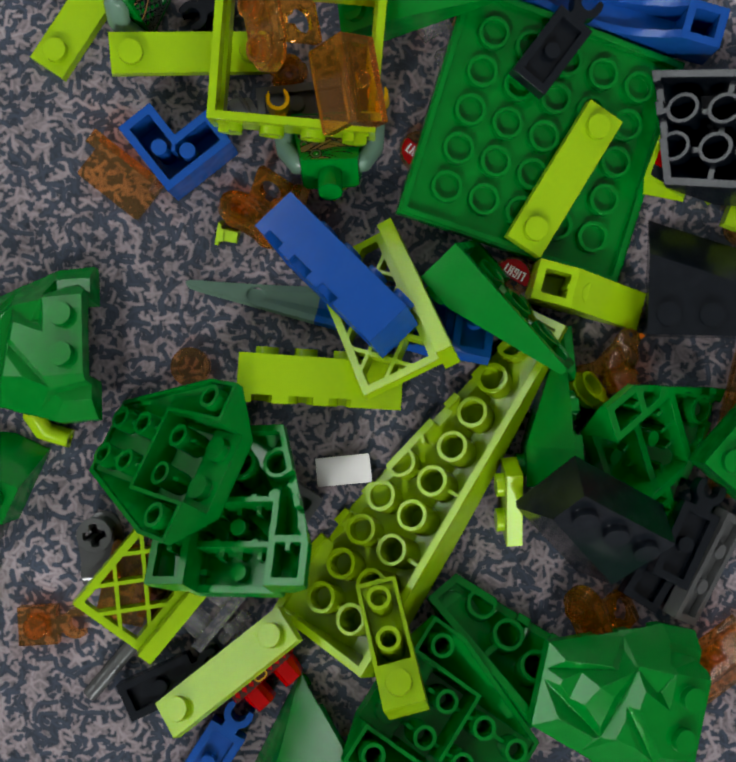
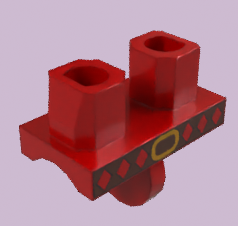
M294 648L233 695L232 698L238 704L242 699H245L259 712L265 708L276 695V692L265 681L273 672L286 687L293 683L303 671V667L292 653Z

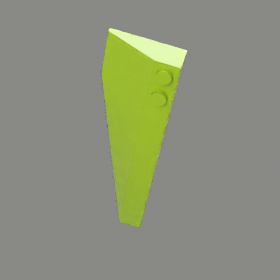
M531 310L532 313L529 315L531 319L543 322L560 343L568 329L567 326ZM504 341L497 346L498 351L491 357L488 366L480 364L471 374L473 377L458 393L454 392L443 403L445 407L434 419L429 418L391 458L382 474L375 481L369 482L361 490L363 494L352 504L350 509L344 508L334 519L338 526L330 537L327 538L321 533L311 543L312 550L307 589L296 593H285V596L279 598L274 608L277 606L283 607L295 628L360 678L375 677V672L355 585L395 575L407 622L410 625L494 477V473H496L501 463V458H504L549 369Z

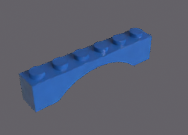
M570 0L522 1L555 12L561 5L568 10ZM701 0L581 1L582 6L586 10H591L600 1L604 4L601 13L585 25L657 53L703 65L720 48L731 10L730 8Z

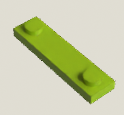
M67 0L30 58L66 82L107 20L103 4L104 0Z
M212 31L108 32L112 77L209 75ZM233 31L230 75L271 74L269 31Z
M593 100L586 102L504 235V238L534 258H540L623 121Z
M277 606L155 703L173 739L182 737L303 641L283 607Z

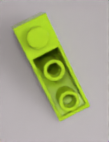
M541 258L532 265L524 297L533 305L637 331L646 293L586 270Z
M393 575L355 585L383 712L389 720L430 710L396 576Z

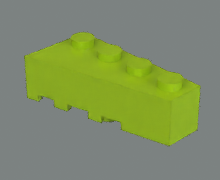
M256 346L255 353L239 352L237 383L243 387L246 402L258 400L273 404L305 403V405L345 406L348 408L401 411L403 383L367 400L362 393L346 351H334L333 358L318 357V350L295 348L294 355L279 354V347ZM387 354L386 356H389V357H392V358H393L394 355H393V354ZM373 360L366 375L369 383L372 384L384 378L389 365Z

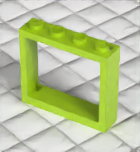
M215 0L206 118L214 127H218L219 133L242 135L243 129L259 131V136L271 139L284 138V133L301 134V140L315 143L325 142V137L342 138V143L350 146H366L367 140L375 141L388 0H301L374 7L364 123L227 111L236 0Z

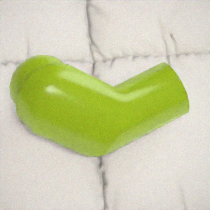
M23 414L24 421L36 438L63 447H70L74 429L54 424L46 418Z

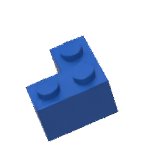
M148 103L118 128L166 190L178 201L239 154L226 134L219 133L218 127H214L206 118L207 109L174 134L155 108Z

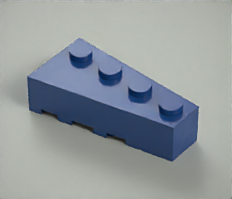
M289 192L255 225L286 265L382 359L418 325L410 311L414 307L411 300L398 288L392 292L386 286L388 281L381 272L372 264L367 267L362 262L363 259L348 242L343 244L338 239V235L325 221H320L293 193Z

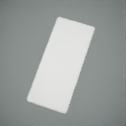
M368 453L315 458L318 487L372 482L370 456Z

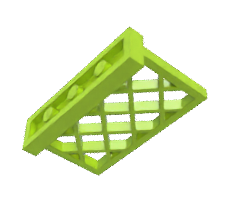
M391 218L377 224L380 233L353 246V248L360 254L362 259H364L366 254L380 248L382 256L376 268L386 280L396 283L394 290L396 288L400 289L414 304L410 311L418 323L415 328L419 336L413 334L414 328L399 342L393 358L385 356L382 359L370 346L368 350L354 347L353 341L357 333L351 327L347 330L345 325L347 323L327 305L362 393L367 400L436 366L443 364L445 369L461 362L404 241ZM387 266H388L390 272L385 271V269H386ZM409 342L423 345L429 355L413 364L402 361ZM359 356L364 357L362 363L359 359ZM375 360L388 364L389 368L385 377L370 384L366 375L372 361Z
M133 529L77 595L72 605L136 649L138 657L151 665L204 601L206 596L194 595L189 591H173L167 599L150 601L149 587L144 584L145 602L121 605L119 585L144 583L147 569L145 554L150 553L151 546L144 545V536L138 534ZM139 538L140 547L131 548ZM141 554L143 575L118 578L117 563L122 557ZM112 570L113 579L104 580ZM114 586L116 606L98 609L87 601L96 589ZM159 608L151 617V609ZM146 610L147 623L137 635L123 626L122 613ZM117 614V621L108 615Z

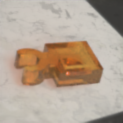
M60 603L20 605L17 607L19 646L59 644L62 641L61 633L70 638H81L88 633V628H76L72 623V618L74 616H83L85 613L77 607H73L65 614H60Z

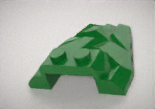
M97 267L56 271L0 296V408L13 410L25 415L46 418L62 424L103 420L102 382L89 376L88 308L100 306V280Z
M284 424L250 425L253 444L219 519L170 546L152 540L144 579L145 585L172 591H189L194 595L206 597L281 598L285 596V593H296L307 589L312 544L288 432Z
M652 621L646 622V627L629 629L625 626L613 628V632L596 635L592 632L545 639L526 722L585 756L592 762H695L712 681L709 672L700 664L702 650L696 631L688 627Z

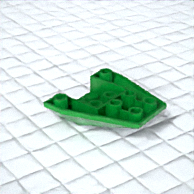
M207 379L124 400L121 407L115 412L112 418V425L103 443L97 448L89 471L138 534L170 546L219 519L253 444L243 387L234 382Z
M432 615L411 633L430 710L389 720L383 712L377 681H375L355 712L341 757L343 762H528L539 741L469 641L438 617Z

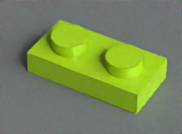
M517 457L501 458V473H494L496 497H501V508H494L496 532L502 531L506 547L523 546V514L516 506V501L523 496V473Z

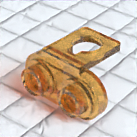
M313 0L237 1L238 12L244 18L248 37L246 42L247 57L261 72L275 73L281 69L286 58V42L307 45L322 43L316 4ZM294 9L301 11L307 18L309 27L307 33L301 32L294 23H288L287 16L291 15Z
M261 165L255 175L250 193L247 194L237 190L225 192L220 198L218 212L228 226L241 230L255 239L260 246L273 249L255 225L289 192L292 193L294 185L271 169ZM270 181L274 183L280 190V198H274L271 202L265 199L267 193L263 188V182Z
M576 585L565 594L563 600L565 614L570 619L576 634L592 632L596 635L613 632V628L622 626L630 629L638 621L639 614L632 599L617 590L620 585L616 586L603 600L593 589L584 585ZM618 599H621L625 606L626 615L624 620L621 618L616 619L614 612L617 610L616 604Z

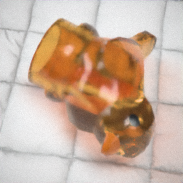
M632 328L620 330L611 345L596 360L591 363L577 365L576 372L590 371L602 376L603 386L606 385L608 394L618 392L627 384H639L637 378L639 372L635 366L640 360L638 346L640 341L645 338V334L639 333Z

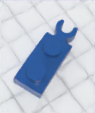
M231 697L224 710V719L214 714L184 762H232L247 734L239 729L247 727L252 722L256 709L251 706L247 714L243 716L237 715L234 712L236 701Z

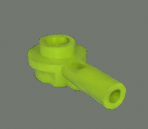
M590 371L576 372L575 380L569 382L570 390L575 391L576 398H579V406L583 408H592L596 412L601 405L609 400L606 396V389L602 386L598 377Z

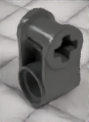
M110 511L95 513L92 517L82 522L77 529L76 539L78 541L81 577L84 586L87 585L124 541L120 519ZM97 526L98 530L105 531L106 535L103 538L101 533L94 532L93 528ZM124 557L117 563L118 578L131 575L130 571H126ZM112 570L104 580L113 579Z

